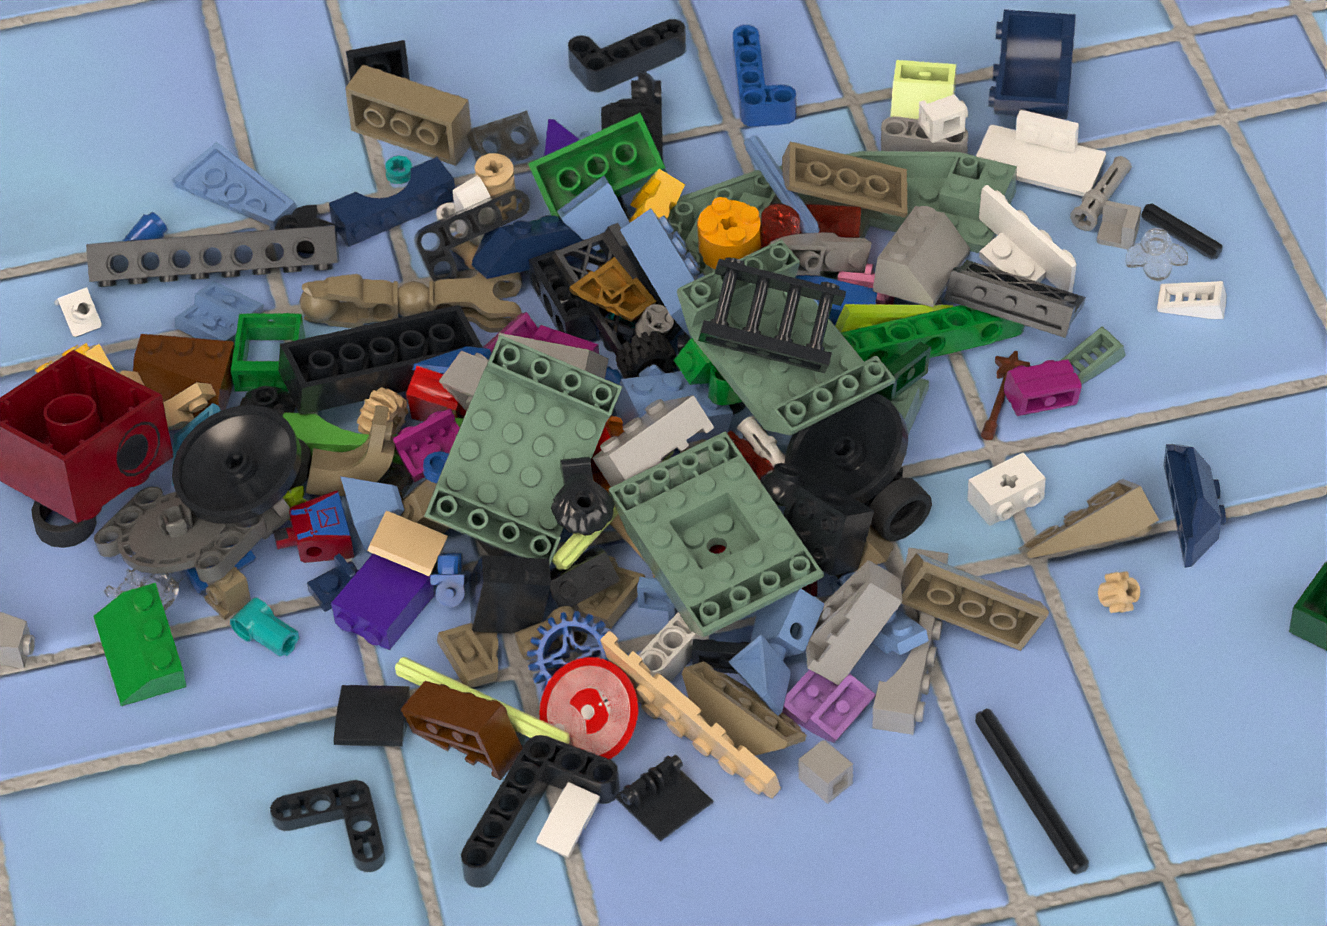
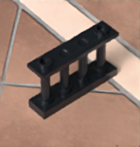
M736 258L719 259L715 274L724 276L715 316L710 321H703L698 341L825 373L832 353L825 351L822 345L832 304L841 306L847 291L840 290L838 285L830 282L817 284L746 266L742 260ZM737 280L756 284L747 324L742 330L729 327L727 322ZM769 288L788 293L779 332L774 338L761 335V331H759ZM800 296L819 300L810 343H807L806 346L793 343L791 339Z

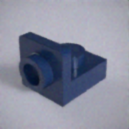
M340 553L334 556L335 568L307 582L308 591L324 612L332 609V601L358 572L354 563L351 561L347 563Z

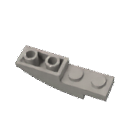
M834 233L795 234L770 242V244H773L782 239L797 257L800 265L796 275H820V271L865 272L872 244L866 238H840Z

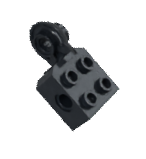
M638 69V80H631V98L621 99L601 107V130L641 113L663 162L661 80H654L650 74Z
M786 463L775 464L773 470L764 474L759 480L775 504L785 506L784 517L820 569L830 576L857 571L874 510L828 481L806 485L802 479V470L794 465Z

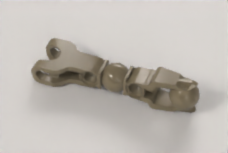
M478 272L472 278L429 281V287L421 282L410 281L398 288V281L392 283L387 280L363 279L361 275L350 274L328 277L325 280L302 284L303 292L299 303L304 314V320L345 328H355L363 326L364 323L398 318V313L405 317L460 305L468 321L477 324L479 328L487 332L495 333L500 332L522 313L520 306L515 302L500 300L514 297L519 293L522 277L517 272L486 279Z

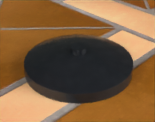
M874 393L794 433L787 446L785 463L794 465L802 470V479L806 485L828 481L864 504L884 490L899 471L908 448L907 425L902 414L887 398Z
M242 405L222 410L198 424L180 445L172 468L174 489L182 503L192 511V514L202 520L220 524L249 520L273 507L294 483L301 463L299 439L289 422L272 409L257 405Z

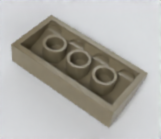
M789 142L782 157L783 180L787 190L906 218L908 214L907 169Z

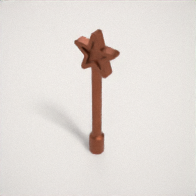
M1014 351L1008 358L995 357V364L1000 367L996 371V377L998 379L1003 378L989 420L985 422L981 437L985 440H992L998 426L996 422L1006 396L1004 385L1007 372L1017 366H1030V362L1018 360V351Z

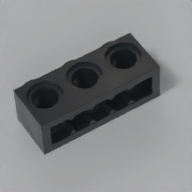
M558 249L529 259L531 285L556 329L587 341L596 338L594 321L579 298L570 292V284L552 258V255Z

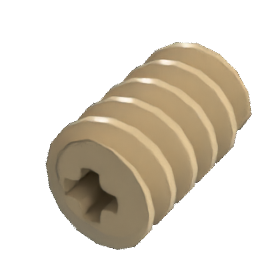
M489 153L477 160L475 175L481 178L491 197L505 190L515 189L514 169L509 158L498 153ZM514 196L510 197L511 203L503 207L499 205V201L495 203L501 211L502 218L506 216L502 210L510 207L516 210L517 200Z

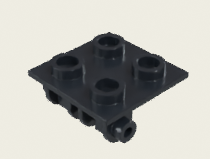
M677 755L672 757L666 756L664 761L656 767L648 769L647 773L641 774L638 780L631 785H626L624 790L615 796V799L660 842L713 803V800L680 770L683 762Z

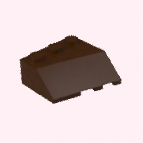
M141 333L134 354L133 371L138 372L144 386L162 394L163 402L173 398L196 382L211 384L216 396L207 401L208 405L205 408L192 414L194 418L197 417L212 403L218 405L222 411L227 408L233 387L231 366L234 341Z

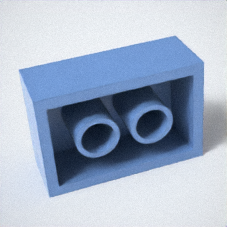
M682 372L627 378L620 381L622 389L614 408L618 417L622 419L623 426L637 417L641 418L647 413L645 408L658 399L668 401L694 395L713 424L714 429L707 434L704 432L694 434L686 440L687 443L701 439L708 440L725 431L726 433L728 432L733 412L729 405L722 406L711 402L708 398L709 383L689 385Z

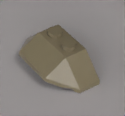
M704 661L684 667L682 676L689 699L701 709L699 714L710 727L717 723L726 730V734L731 738L736 749L742 745L756 756L784 749L805 741L807 735L802 732L794 720L783 712L779 716L776 715L755 692L725 673L715 671L711 665Z

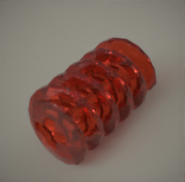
M771 204L761 213V249L770 245V242L778 238L800 234V217L794 208L784 204Z

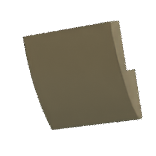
M608 556L619 577V581L574 605L572 608L574 611H579L583 618L588 614L593 615L594 623L603 621L606 625L605 627L611 629L638 597L637 585L639 577H645V575L618 567L615 557Z

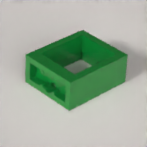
M239 313L231 366L235 391H250L260 386H275L288 391L278 371L279 361H247L250 340L295 341L305 339L302 313Z

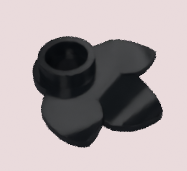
M305 205L296 208L291 215L282 216L277 221L275 229L335 224L317 218V205ZM303 240L298 246V251L314 254L315 247L310 241Z

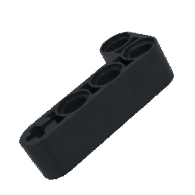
M677 19L662 21L601 49L590 37L585 35L575 36L568 42L569 68L583 86L591 92H602L638 76V69L648 72L681 57L686 52L685 25Z
M508 189L419 229L415 234L414 242L430 278L435 282L442 279H455L457 276V266L449 249L527 214L530 208L528 196L518 189ZM511 196L522 200L518 204L519 209L517 211L511 207L502 210L506 215L503 218L500 209L495 205L498 201L502 207L510 204ZM483 208H491L494 212V219L489 224H481L478 218L479 212ZM456 220H462L466 226L464 234L459 237H454L450 233V226ZM427 233H434L438 240L436 246L433 249H424L421 244L422 237ZM441 261L448 262L450 266L449 274L443 278L436 277L434 274L435 265Z

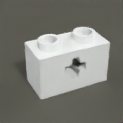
M1021 453L969 479L968 501L986 523L991 526L999 521L1008 520L1015 513L1027 507H1033L1043 500L1046 478L1024 453Z

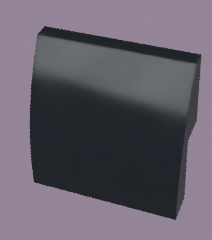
M342 685L335 720L334 745L402 747L407 725L401 708L410 698V686Z

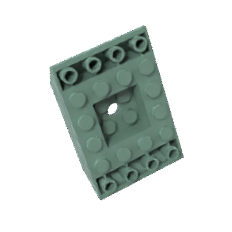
M726 431L608 489L628 536L690 631L702 637H706L824 577L820 567ZM714 545L726 547L725 551L719 554L709 552V549Z

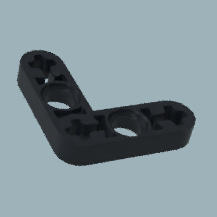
M350 780L278 797L272 802L270 806L272 822L277 829L282 831H292L344 819L355 866L364 872H374L383 866L385 862L383 842L370 789L363 781ZM358 794L359 800L353 801L351 795ZM337 797H340V802H341V805H340V806H337V803H336V798H337ZM318 800H326L331 803L323 811H316L311 808ZM302 805H305L306 813L302 814L301 810ZM290 810L291 816L284 817L283 811ZM360 820H366L371 823L369 829L361 832L355 831L352 827ZM364 843H370L373 857L366 858L363 847Z

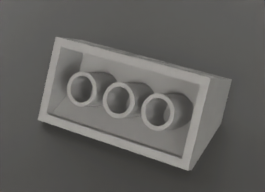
M915 206L877 258L873 292L933 307L948 286L953 268L961 267L970 253V247L945 213L935 211L934 208L929 206Z

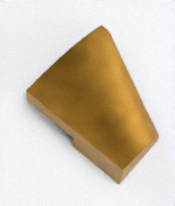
M615 257L596 271L589 272L569 288L572 294L630 322L640 318L647 307L656 303V300L637 277L632 279Z

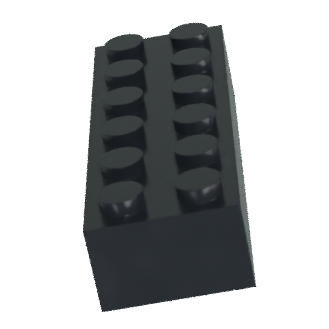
M456 305L280 344L278 371L299 414L304 415L365 401V399L370 398L372 391H377L381 387L396 393L405 392L408 390L414 374V370H412L414 364L464 347H483L461 306Z

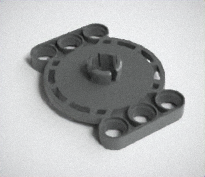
M147 487L139 491L95 534L94 541L101 556L112 557L121 554L123 561L138 571L162 574L195 567L199 579L210 583L223 578L266 534L267 526L262 514L237 523L220 524L208 522L192 514V511L182 503L176 492L164 495L161 488Z

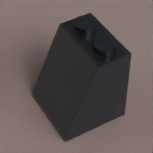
M482 555L469 576L473 632L515 634V632L541 623L551 588L549 559Z

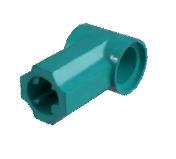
M256 597L251 599L229 622L233 631L241 639L247 642L254 639L280 657L283 655L288 656L295 649V645L299 640L298 631L275 617L271 608L264 601Z

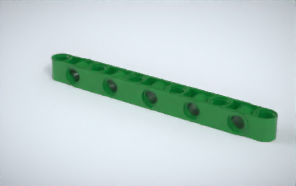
M957 305L842 332L841 334L864 362L877 356L883 363L894 354H905L919 342L931 346L930 358L1019 336L1023 333L1025 325L963 305ZM713 365L710 371L708 398L711 402L722 406L742 402Z

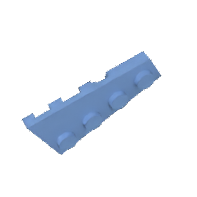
M215 142L172 179L175 187L273 228H275L277 221L282 216L291 215L297 208L295 201L218 142Z

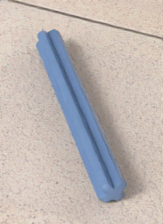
M755 135L751 138H746L744 141L745 150L803 234L819 233L820 229L817 221L797 192L786 189L782 170L760 138Z

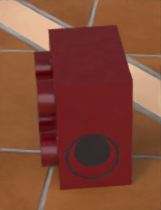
M75 350L70 351L0 397V481L77 524L80 521L89 520L97 516L101 512L102 506L128 488L143 484L147 481L151 472L174 457L162 394Z

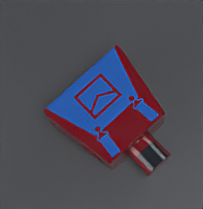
M338 490L291 507L289 509L291 527L273 530L277 550L297 546L300 561L303 563L331 561L339 553L344 559L354 558L351 536Z

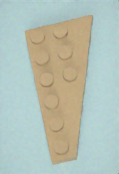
M610 630L601 638L600 642L608 661L617 665L628 676L635 689L637 701L642 704V709L653 719L660 717L667 722V727L680 738L686 736L693 741L692 745L702 755L707 757L711 754L719 760L718 764L728 774L734 775L737 773L744 778V783L754 793L760 794L763 792L773 799L781 788L776 774L744 746L740 745L736 749L733 741L726 734V730L719 724L715 723L710 727L699 714L701 709L661 674L657 673L654 677L651 676L650 669L642 662L643 659L634 651L629 655L622 651L617 642L618 637Z

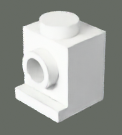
M955 94L928 104L925 100L919 102V125L932 143L965 132V118L968 117V110L962 100L959 101Z

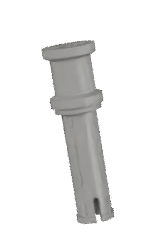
M1122 156L1115 157L1113 163L1101 177L1095 188L1083 195L1081 205L1075 207L1070 214L1071 221L1077 228L1090 231L1096 226L1098 216L1103 214L1104 202L1109 200L1123 178L1131 170L1132 165L1127 158Z

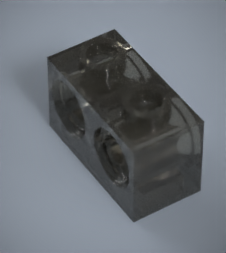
M527 110L472 128L466 135L476 162L480 157L489 154L483 148V142L491 141L496 145V153L504 155L509 159L516 157L517 161L533 156V151L539 145ZM511 133H521L525 138V143H515L511 138Z

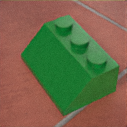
M156 582L122 592L93 616L121 706L187 687L183 667Z

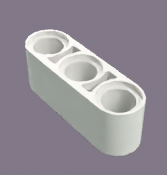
M678 612L640 652L639 656L643 659L642 662L650 669L651 676L654 677L658 673L671 682L692 660L693 639L706 640L709 639V635L702 637L690 631Z

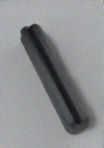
M1154 204L1145 205L1141 213L1142 219L1210 259H1217L1223 249L1221 243Z

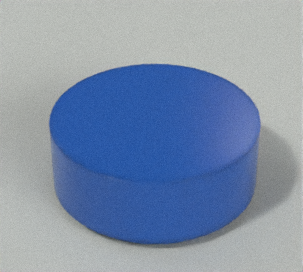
M433 452L425 457L423 474L427 480L437 483L449 453Z

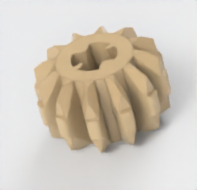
M381 387L377 391H372L370 398L365 399L363 408L359 409L361 414L357 419L359 424L358 431L362 434H370L375 406L379 405L389 407L387 420L393 421L391 435H396V433L401 431L402 425L406 423L404 419L408 414V408H406L407 400L390 389Z

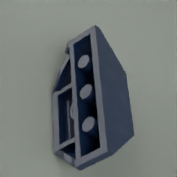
M545 215L537 220L516 221L512 225L498 227L483 235L472 259V266L486 279L530 270L529 259L557 249H563L581 242L583 239L557 216ZM591 247L590 254L596 256V251ZM573 256L565 258L567 262L581 260Z
M1166 444L1163 466L1185 568L1192 567L1219 539L1220 526L1226 523L1225 507L1218 504V499H1220L1219 480L1213 479L1210 465L1197 450L1191 446Z

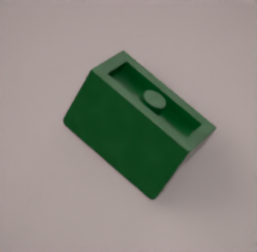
M919 342L905 354H894L883 362L896 380L894 384L876 393L892 401L928 373L931 346Z

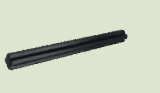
M988 708L979 711L975 715V723L1071 873L1079 874L1086 871L1089 864L1088 858L993 711Z

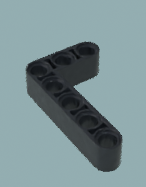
M537 735L529 738L462 849L461 862L465 882L471 887L481 888L489 885L494 880L548 785L564 790L569 782L600 796L598 803L606 804L614 801L615 796L620 792L618 767L615 762L548 736Z

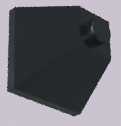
M405 40L346 51L350 81L362 65L410 80Z

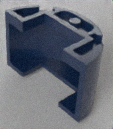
M1004 9L1003 22L997 21L996 39L1001 40L1000 62L993 65L992 82H996V86H991L989 90L988 107H994V114L1018 116L1020 110L1058 119H1067L1076 14Z

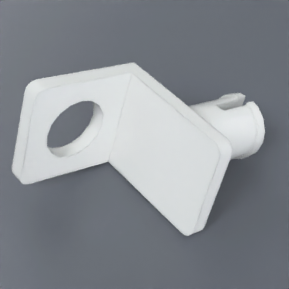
M87 287L54 301L56 306L60 305L73 337L80 336L102 326Z

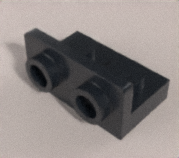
M595 546L583 552L569 569L560 571L555 567L550 570L551 588L549 592L552 594L558 608L563 606L573 607L617 583L619 577L606 551L599 546Z

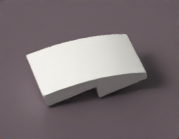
M568 782L553 807L536 841L537 844L570 858L583 828L586 829L600 796Z

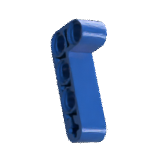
M739 25L733 30L732 36L733 60L741 122L749 127L790 124L796 119L797 115L795 89L792 86L783 84L765 86L759 31L752 25Z

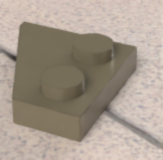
M472 623L438 632L437 643L464 685L473 688L497 680V633L473 632Z

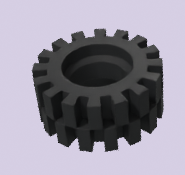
M651 331L649 336L647 332L641 333V338H637L636 335L631 338L633 342L628 343L626 341L623 344L624 349L618 350V356L615 359L616 365L624 379L639 377L641 371L652 365H657L665 373H673V369L677 368V364L674 361L677 355L670 342L663 333L657 334L656 331Z

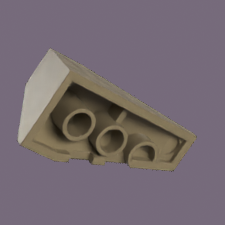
M1121 479L1087 500L1088 508L1071 511L1065 515L1064 525L1061 527L1054 525L1045 529L1018 549L1022 555L1030 559L1128 538L1133 535L1134 537H1139L1148 533L1152 529L1151 525L1159 519L1142 487Z

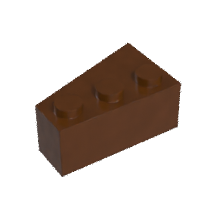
M424 681L401 708L412 733L445 751L453 747L467 755L465 761L473 766L477 762L492 769L491 775L500 781L510 770L522 750V745L508 718L507 709L497 700H487L471 692H461L451 689L444 684L438 685Z

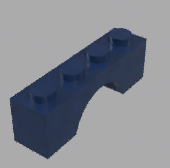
M432 158L410 168L411 177L409 183L402 191L385 198H371L358 192H353L330 202L331 222L337 226V232L346 245L349 247L365 241L372 236L435 210L445 203L453 202L454 178L439 158Z

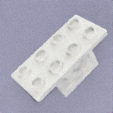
M1020 110L1017 116L1016 130L996 125L989 126L976 156L1017 166V181L1083 196L1087 191L1093 190L1105 161L1106 152L1077 145L1079 123Z
M988 185L983 187L979 219L998 236L980 250L979 258L992 268L1039 283L1044 278H1047L1058 289L1072 293L1077 265L1072 254L1065 249L1061 250L1053 243L1052 238L1046 231L1037 229L1023 211L1014 209L1000 191H994Z

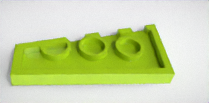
M845 304L835 327L842 333L953 307V305H934L930 307L927 305Z

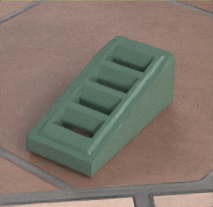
M1102 326L1061 360L1068 359L1071 365H1074L1080 371L1077 376L1082 385L1125 357L1124 346ZM1103 346L1107 351L1103 353L1099 348ZM1094 353L1098 358L1094 360L1089 354ZM1084 359L1089 366L1085 368L1079 360Z

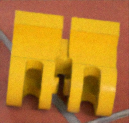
M658 169L634 195L630 205L636 208V211L629 219V222H632L650 208L659 218L663 215L668 218L670 210L677 204L685 184Z

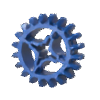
M575 611L573 621H569L566 612H562L560 614L562 623L557 624L554 618L550 617L548 618V623L552 628L549 631L543 626L537 628L543 638L542 640L536 637L531 638L530 642L539 648L538 650L527 651V656L538 661L530 663L528 669L533 672L540 671L533 677V681L536 684L546 681L541 688L542 692L552 677L548 669L554 667L560 669L570 662L569 660L564 662L571 655L570 642L578 655L581 652L583 653L577 659L600 657L608 661L600 642L601 638L607 633L601 634L606 626L603 621L597 622L592 627L594 623L593 615L588 614L584 622H581V613ZM573 631L591 635L597 640L599 646L591 648L590 645H578ZM563 635L562 649L555 654H551L550 658H547L551 644L559 636Z

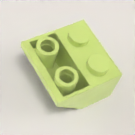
M896 60L890 117L919 119L920 101L925 100L928 104L954 95L956 64Z

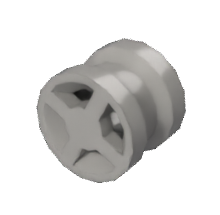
M650 305L637 321L635 330L639 338H641V333L647 332L649 336L651 331H656L657 334L661 332L666 336L674 324V319L663 305Z

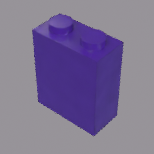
M373 553L332 601L334 622L340 629L346 632L351 631L363 637L372 645H380L390 650L435 596L434 585H431V575L427 576Z

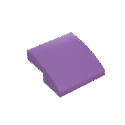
M809 669L786 695L782 712L815 735L835 743L875 698L876 694L850 673L837 685Z

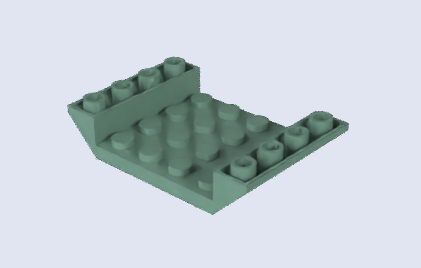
M782 239L739 259L746 266L793 278L796 277L800 261ZM713 271L677 289V296L690 336L765 430L792 435L895 383L896 379L877 356L864 362L830 319L828 320L822 345L825 351L832 353L825 373L700 342L698 338L703 321L714 319L724 276L717 275ZM737 280L727 319L729 327L741 330L743 327H746L756 284ZM772 288L768 289L759 326L761 335L772 338L778 335L787 292ZM800 296L791 334L793 343L804 346L810 343L818 310L817 303L811 298Z
M499 335L432 493L424 517L517 557L549 559V564H551L563 527L557 524L551 510L554 502L553 498L564 486L560 470V460L590 457L591 461L604 426L615 407L622 386L503 335Z

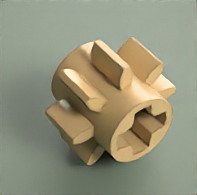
M1127 571L1105 574L1106 582L1101 583L1098 588V597L1101 604L1105 607H1110V613L1133 611L1132 603L1137 602L1140 597L1138 582L1134 578L1129 577Z

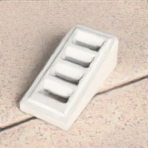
M1223 281L1160 284L1157 310L1162 313L1199 318L1224 319L1227 296ZM1171 295H1176L1175 301H1170ZM1184 297H1188V301H1183Z

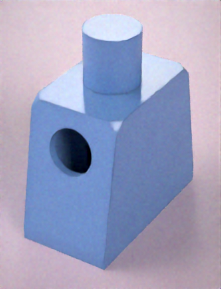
M605 176L601 177L557 211L562 221L583 240L604 233L607 227L619 223L621 228L630 223ZM599 245L592 247L595 251L601 249Z
M799 589L757 610L750 641L752 642L762 634L782 661L784 657L800 654L806 649L825 604L803 589Z

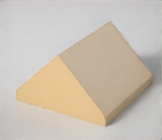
M386 510L367 551L430 576L438 567V555L443 553L448 536Z

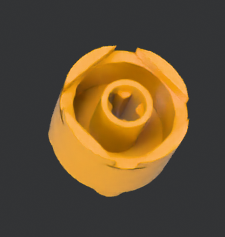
M718 197L699 215L697 222L698 249L707 266L716 269L719 259L725 260V258L729 257L741 259L761 249V223L759 210L756 207L740 201L729 200L726 197Z

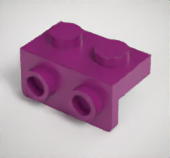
M450 408L431 414L426 421L415 427L409 426L404 428L393 438L396 452L414 482L425 477L423 474V462L427 455L433 452L450 453L460 429Z

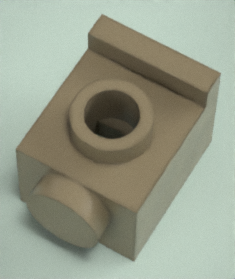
M235 566L220 580L207 582V595L204 596V599L224 620L241 610L251 600L247 578Z

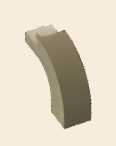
M375 406L370 434L360 447L347 452H332L313 448L306 493L322 496L338 490L339 496H345L340 476L377 482L386 473L394 456L395 445L393 438L396 437L391 435L393 421L387 420L389 407Z

